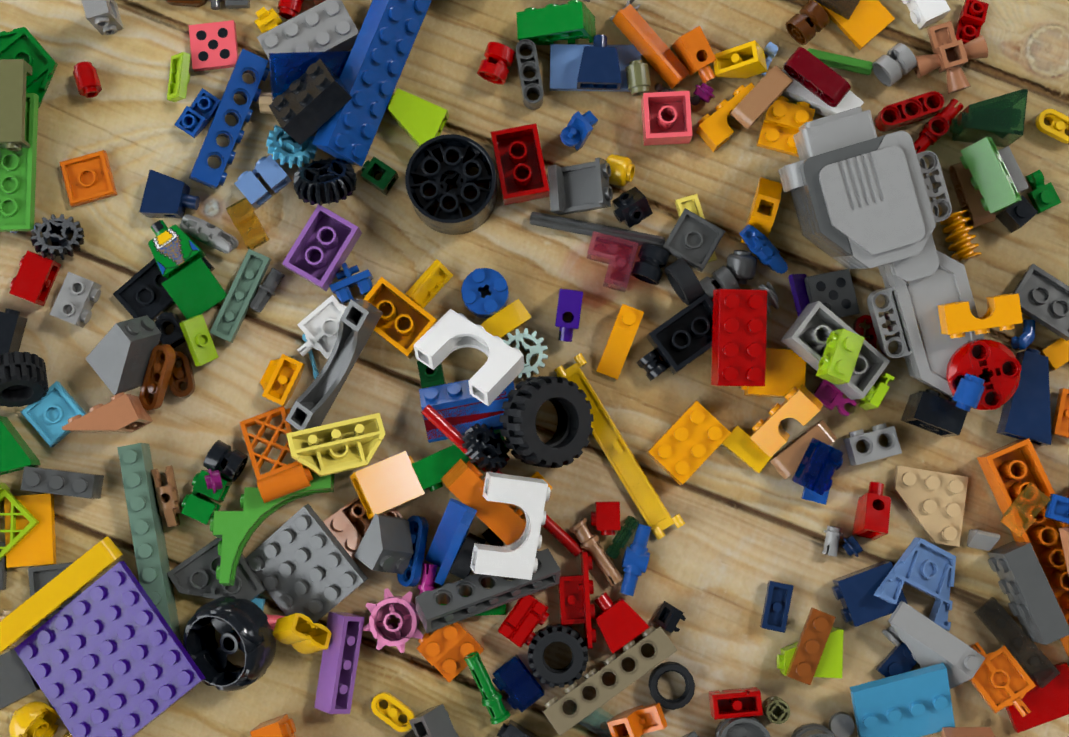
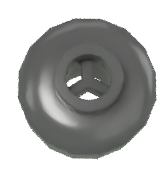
M734 250V253L727 257L726 267L733 274L738 284H747V280H752L756 276L757 258L752 255L751 251Z

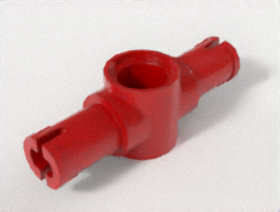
M951 99L941 113L938 112L924 125L919 133V138L913 143L915 150H917L916 154L926 151L930 145H934L937 140L947 133L952 124L951 121L964 108L962 103L954 107L958 100ZM931 125L937 126L939 133L934 132Z

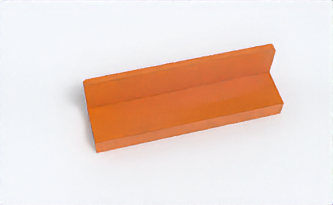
M631 4L617 12L612 20L613 23L671 89L690 74V71Z

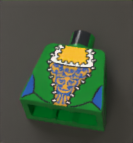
M159 220L151 226L156 237L150 240L148 245L161 274L165 278L169 279L199 258L206 256L205 252L176 224L168 228L163 220Z

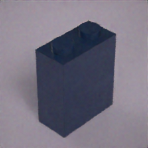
M884 560L833 580L835 586L832 587L835 598L842 603L843 609H841V614L846 623L849 622L850 625L857 627L892 614L900 601L908 604L903 590H901L896 605L874 596L875 591L893 568L891 561Z

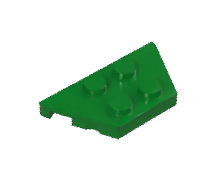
M26 27L13 29L11 32H0V60L24 59L32 66V76H26V93H35L39 96V108L58 64Z

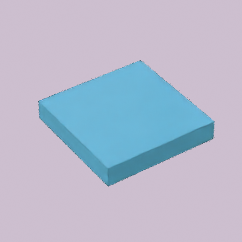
M58 381L49 387L45 397H42L38 402H33V404L28 405L21 411L22 415L50 447H54L71 432L62 429V426L68 424V419L79 414L82 416L86 414Z

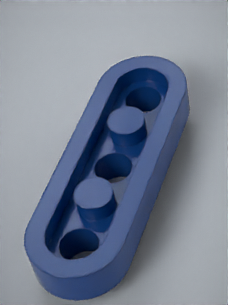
M416 515L408 518L413 555L404 573L397 574L399 583L405 587H414L420 581L429 525L427 519Z

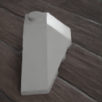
M900 601L888 620L921 668L944 663L947 668L950 689L972 679L985 660V657L903 601Z

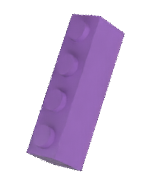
M329 612L327 628L331 631L332 635L328 649L323 650L314 708L329 714H350L364 617L346 612Z

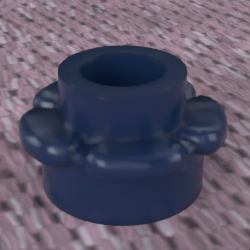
M852 535L847 539L844 537L843 549L850 557L852 555L859 557L858 554L863 551L862 547Z

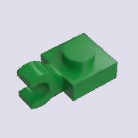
M1041 170L1026 176L1028 183L1033 191L1027 194L1034 208L1038 211L1037 214L1061 203L1052 183L1044 184V176Z

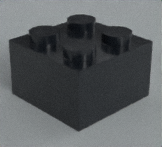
M926 389V391L910 394L901 421L942 437L958 436L968 411L955 407L957 402L953 401V398L946 400L939 397L940 393Z

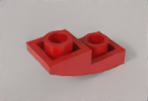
M965 0L955 29L957 41L962 39L964 45L979 37L981 27L985 23L988 3L978 0Z

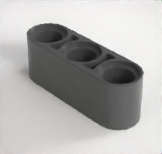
M523 39L516 45V61L524 105L528 109L536 110L543 104V86L537 50L533 41ZM528 49L532 52V54L529 56H523L520 54V52L522 50ZM532 71L536 75L533 78H526L524 73ZM530 93H536L539 95V98L532 101L527 96Z

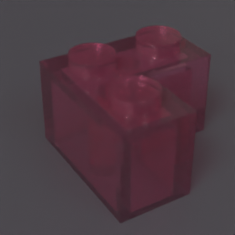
M593 231L586 259L608 264L603 287L625 292L639 243Z

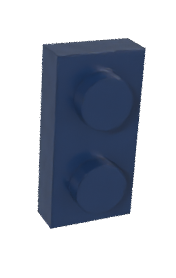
M768 581L761 628L785 633L793 585Z
M902 640L900 641L901 645L899 647L895 646L876 668L885 678L909 672L917 663L912 657L911 651Z

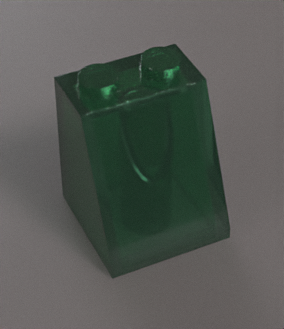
M1021 89L967 106L951 121L950 132L953 133L952 140L976 143L985 137H992L995 145L998 147L1011 145L1023 136L1028 89Z

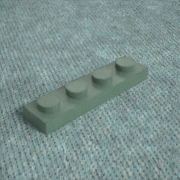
M248 249L209 333L233 343L250 307L249 304L253 300L272 259Z

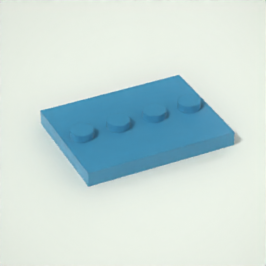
M944 663L850 687L858 737H922L941 732L942 727H955L948 673Z

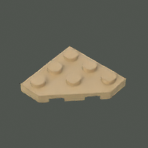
M896 466L893 490L907 505V509L916 521L921 524L931 541L937 544L960 547L968 477Z

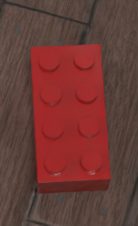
M713 290L711 385L765 386L767 290Z

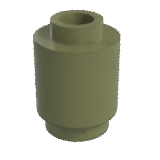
M643 60L629 62V66L625 67L628 90L631 91V95L640 96L643 93H649L651 82L648 64L643 63Z

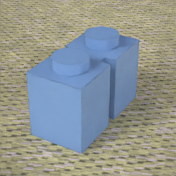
M271 154L268 157L265 156L259 159L253 171L243 172L237 178L238 181L234 183L255 209H258L272 197L258 180V177L262 176L275 193H278L292 181L276 160L272 159Z

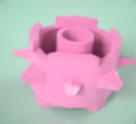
M386 588L382 601L378 604L366 603L365 606L371 615L369 623L363 627V631L372 632L373 637L378 639L377 650L387 645L396 646L400 653H404L405 642L411 637L423 638L424 635L418 629L420 618L416 612L415 604L411 602L413 594L411 591L403 597L393 596L390 590ZM392 615H395L396 618L399 617L400 622L397 623L398 626L389 622Z

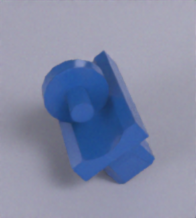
M579 111L573 114L567 127L560 134L562 143L569 147L575 146L578 151L585 144L598 119L591 111L583 115Z
M343 263V271L336 273L338 280L344 277L347 278L329 285L331 291L337 295L341 303L345 304L354 299L350 288L358 285L362 296L368 294L373 288L371 281L373 276L369 269L352 276V274L360 271L358 266L349 268L347 263Z

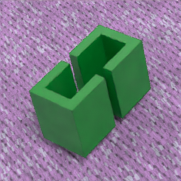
M201 470L192 481L194 486L192 494H187L181 506L184 508L181 513L203 524L210 525V519L214 517V511H219L222 505L201 496L200 493L217 501H224L232 482L221 477L223 488L216 490V493L213 494L212 489H207L204 476L208 475V470Z

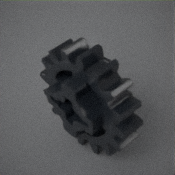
M52 214L51 219L48 220L43 217V223L36 222V229H31L32 245L36 253L41 252L43 258L50 255L51 260H55L56 256H60L64 260L66 254L73 257V250L80 251V245L84 244L83 228H81L79 221L74 222L72 216L65 219L64 214H61L59 218Z
M476 423L464 432L465 435L462 437V440L465 443L462 444V447L468 451L465 455L472 459V464H478L479 470L485 468L486 472L492 471L496 473L508 464L507 461L510 457L507 453L509 449L504 447L505 440L501 439L500 433H494L493 427L487 429L486 424L483 423L480 426Z

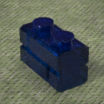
M812 438L792 481L823 496L824 492H827L833 481L831 478L835 470H838L843 463L842 456L844 453Z

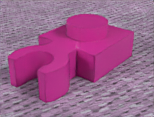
M824 379L813 393L823 403V406L829 410H833L836 406L838 412L843 416H849L850 414L844 409L846 403L851 406H856L857 404L854 400L843 398L842 395L844 393Z

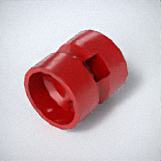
M489 42L484 53L486 59L481 61L477 74L491 83L505 84L509 74L507 67L512 66L516 52L504 44Z

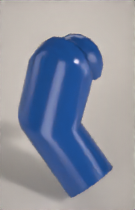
M1023 320V333L1020 337L1014 336L1011 339V347L1013 349L1019 348L1024 350L1034 341L1035 320Z

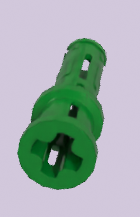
M475 651L464 657V660L481 692V703L484 707L486 706L491 716V724L494 725L505 721L511 714L503 705L501 693L495 690L479 652Z

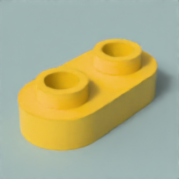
M1046 109L1038 114L1035 124L1040 132L1062 143L1069 144V136L1065 134V130L1069 131L1068 116L1054 109ZM1044 119L1049 121V126L1045 125Z
M388 692L378 693L373 698L371 709L377 717L398 732H406L412 728L409 720L414 718L415 715L408 706ZM381 700H386L388 702L387 708L381 707ZM401 714L407 716L406 722H401L399 720V716Z

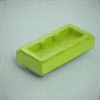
M181 52L171 56L167 100L176 102L186 99L187 85L190 81L189 65L191 54Z
M202 314L179 323L195 366H201L219 358Z

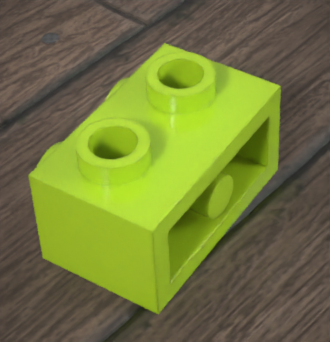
M844 328L831 331L826 341L823 356L819 361L816 376L836 385L849 383L865 337Z

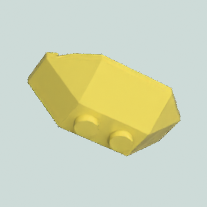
M380 413L286 433L291 457L320 477L368 466L386 435Z

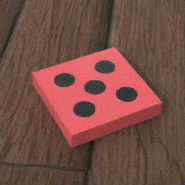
M234 20L188 25L192 69L194 72L235 67L239 55Z

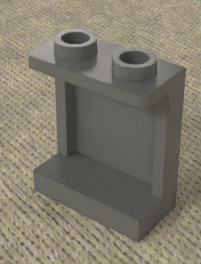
M599 157L595 158L594 162L572 166H547L551 212L565 215L611 207V200L613 199V191L611 186H609L611 168L606 160Z

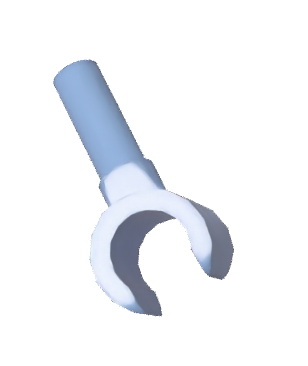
M769 42L764 48V53L768 56L766 58L767 70L778 51V47L772 42Z

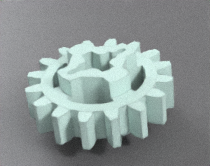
M525 328L524 333H520L516 329V335L514 336L507 333L509 340H503L504 343L510 346L516 341L515 348L520 350V344H522V348L526 352L529 351L526 355V364L524 363V369L518 375V379L522 378V374H526L527 378H530L531 372L538 375L539 371L537 368L545 367L542 359H548V355L543 354V351H546L548 347L541 346L544 338L536 339L537 332L534 331L530 335L528 334V328ZM524 339L531 340L535 345L530 346L526 344ZM539 355L536 363L530 366L532 357Z

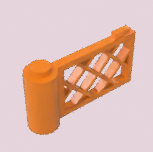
M284 406L239 422L257 479V486L264 503L311 486L310 481L314 480L311 470L304 467L298 461L288 465L281 463L285 455L290 453L288 441L285 446L277 444L276 441L281 433L286 435V433L293 432L291 424L285 420L290 412V408L285 409ZM282 414L283 420L279 427L269 424L273 417ZM255 424L261 426L256 436L248 433L247 427ZM266 428L276 431L270 441L261 438ZM258 442L267 445L262 455L254 452ZM273 447L282 450L277 460L267 457ZM264 461L274 464L269 472L261 474L260 468Z

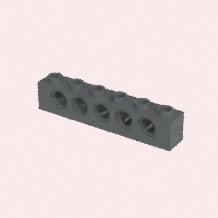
M547 548L536 552L538 567L536 573L532 575V580L472 574L460 581L447 583L438 589L425 591L416 596V612L426 633L557 585L559 584L561 570Z

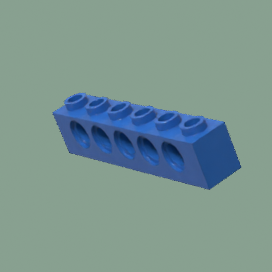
M242 49L189 179L216 189L218 184L223 186L227 176L224 169L227 164L231 165L236 154V152L232 151L235 142L240 144L245 132L241 130L244 122L248 123L253 110L249 108L252 101L257 102L261 89L258 86L260 81H265L270 69L266 66L269 60ZM245 73L252 75L254 83H245L242 75ZM241 94L245 98V104L238 105L234 101V95ZM233 115L237 120V125H228L225 122V116ZM218 136L226 137L228 139V146H219L216 138ZM216 157L220 162V166L218 168H211L208 165V158Z

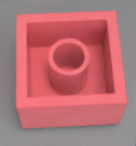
M690 91L643 93L641 109L644 146L690 143L693 136Z

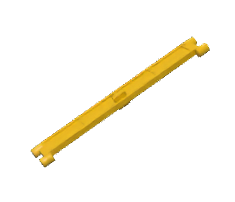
M582 353L574 357L576 363L564 369L561 365L554 370L558 377L573 381L578 385V389H582L587 396L585 400L590 401L592 407L590 409V414H593L594 422H591L592 434L649 527H652V533L659 540L665 536L664 529L674 523L677 528H680L685 522L680 514L674 517L670 516L580 367L587 364Z

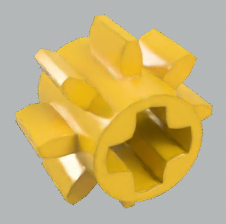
M262 7L256 12L258 18L254 22L262 33L283 23L273 8L267 11L265 7Z

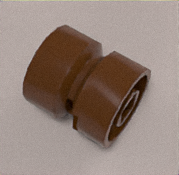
M809 1L799 11L800 14H795L785 24L790 36L801 45H806L815 37L816 32H820L830 22L827 12L814 1Z

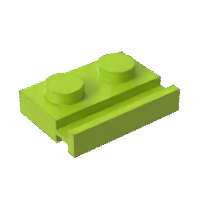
M888 373L880 375L866 396L860 399L861 401L858 406L866 411L878 408L890 388L887 386L888 382L894 381L895 377Z

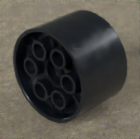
M441 135L423 143L409 160L405 175L407 193L418 217L428 227L443 234L460 235L479 228L491 216L498 196L496 174L489 154L480 144L461 135ZM451 154H457L459 159L455 163L447 161V157ZM442 155L444 162L440 163L436 157ZM466 155L472 157L471 160L463 163ZM435 164L438 166V169L434 173L426 172L428 165ZM470 167L479 169V172L474 176L466 173ZM418 177L429 179L417 184ZM489 181V189L478 187L475 182ZM456 182L457 189L452 188L449 190L448 184L453 185ZM433 187L436 189V193L433 196L424 195L425 189ZM475 190L477 196L473 199H468L464 196L465 193ZM453 200L456 202L455 207L448 210L443 207L446 201ZM437 201L439 206L435 215H432L428 210ZM465 203L472 214L463 218L460 206Z

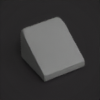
M971 529L968 534L967 546L990 551L999 541L1001 535Z

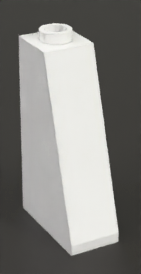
M786 73L793 82L781 96L788 98L789 101L796 104L797 102L809 103L811 105L810 108L815 109V113L824 117L860 107L864 103L852 91H849L837 107H831Z

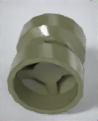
M777 696L768 697L762 705L764 715L775 724L785 723L790 716L788 704Z

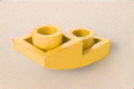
M517 299L480 325L491 335L503 339L507 336V333H511L528 322L532 317L521 301Z

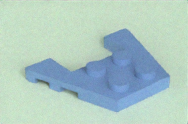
M915 537L875 591L874 596L896 605L902 587L906 583L935 598L929 619L946 631H950L951 622H948V612L952 610L953 601L949 599L950 587H954L956 556L922 538Z

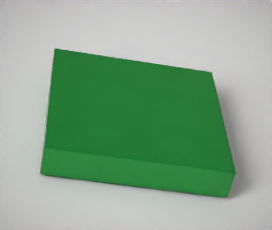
M199 258L161 283L186 319L204 313L227 296V293L202 258Z

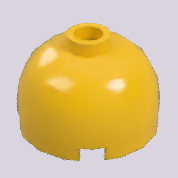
M34 701L27 703L14 712L9 725L10 737H53L58 729V725L54 724L57 718L60 719L52 706L44 702Z

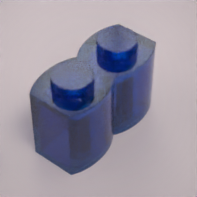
M516 654L493 672L495 677L492 679L493 683L500 691L503 689L509 695L507 701L514 710L519 709L523 712L545 695V691Z

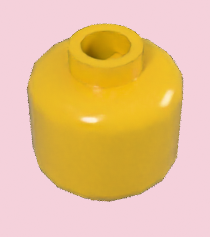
M614 154L609 155L606 159L611 168L609 184L624 187L628 182H632L635 174V165L632 164L631 159Z

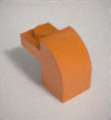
M660 703L644 707L640 705L628 709L607 722L612 737H641L645 733L662 730L668 726Z

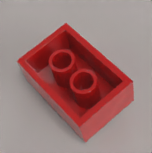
M537 124L491 132L504 205L549 197L550 190Z

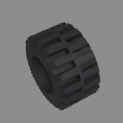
M19 351L6 352L0 355V406L21 407L30 405L47 395L49 388L46 365L41 357H38L36 354H30V352Z
M548 625L546 628L538 631L529 645V666L533 671V675L540 679L541 683L549 684V687L559 686V688H563L564 685H572L576 679L579 680L582 677L583 671L587 668L588 650L585 641L580 636V633L568 625ZM553 642H564L572 651L571 662L562 669L551 668L544 660V651Z

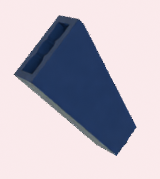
M1027 348L1025 351L1016 354V359L1020 362L1022 369L1019 385L1014 395L1003 405L996 433L1016 439L1030 438L1031 443L1040 446L1051 445L1048 357L1040 355L1041 352L1038 350Z

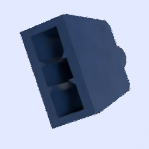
M595 35L593 46L584 47L577 79V89L620 90L622 79L617 48L607 47V36Z
M149 170L140 213L150 218H182L186 208L198 209L200 198L199 196L189 195L190 187L186 183L154 170Z

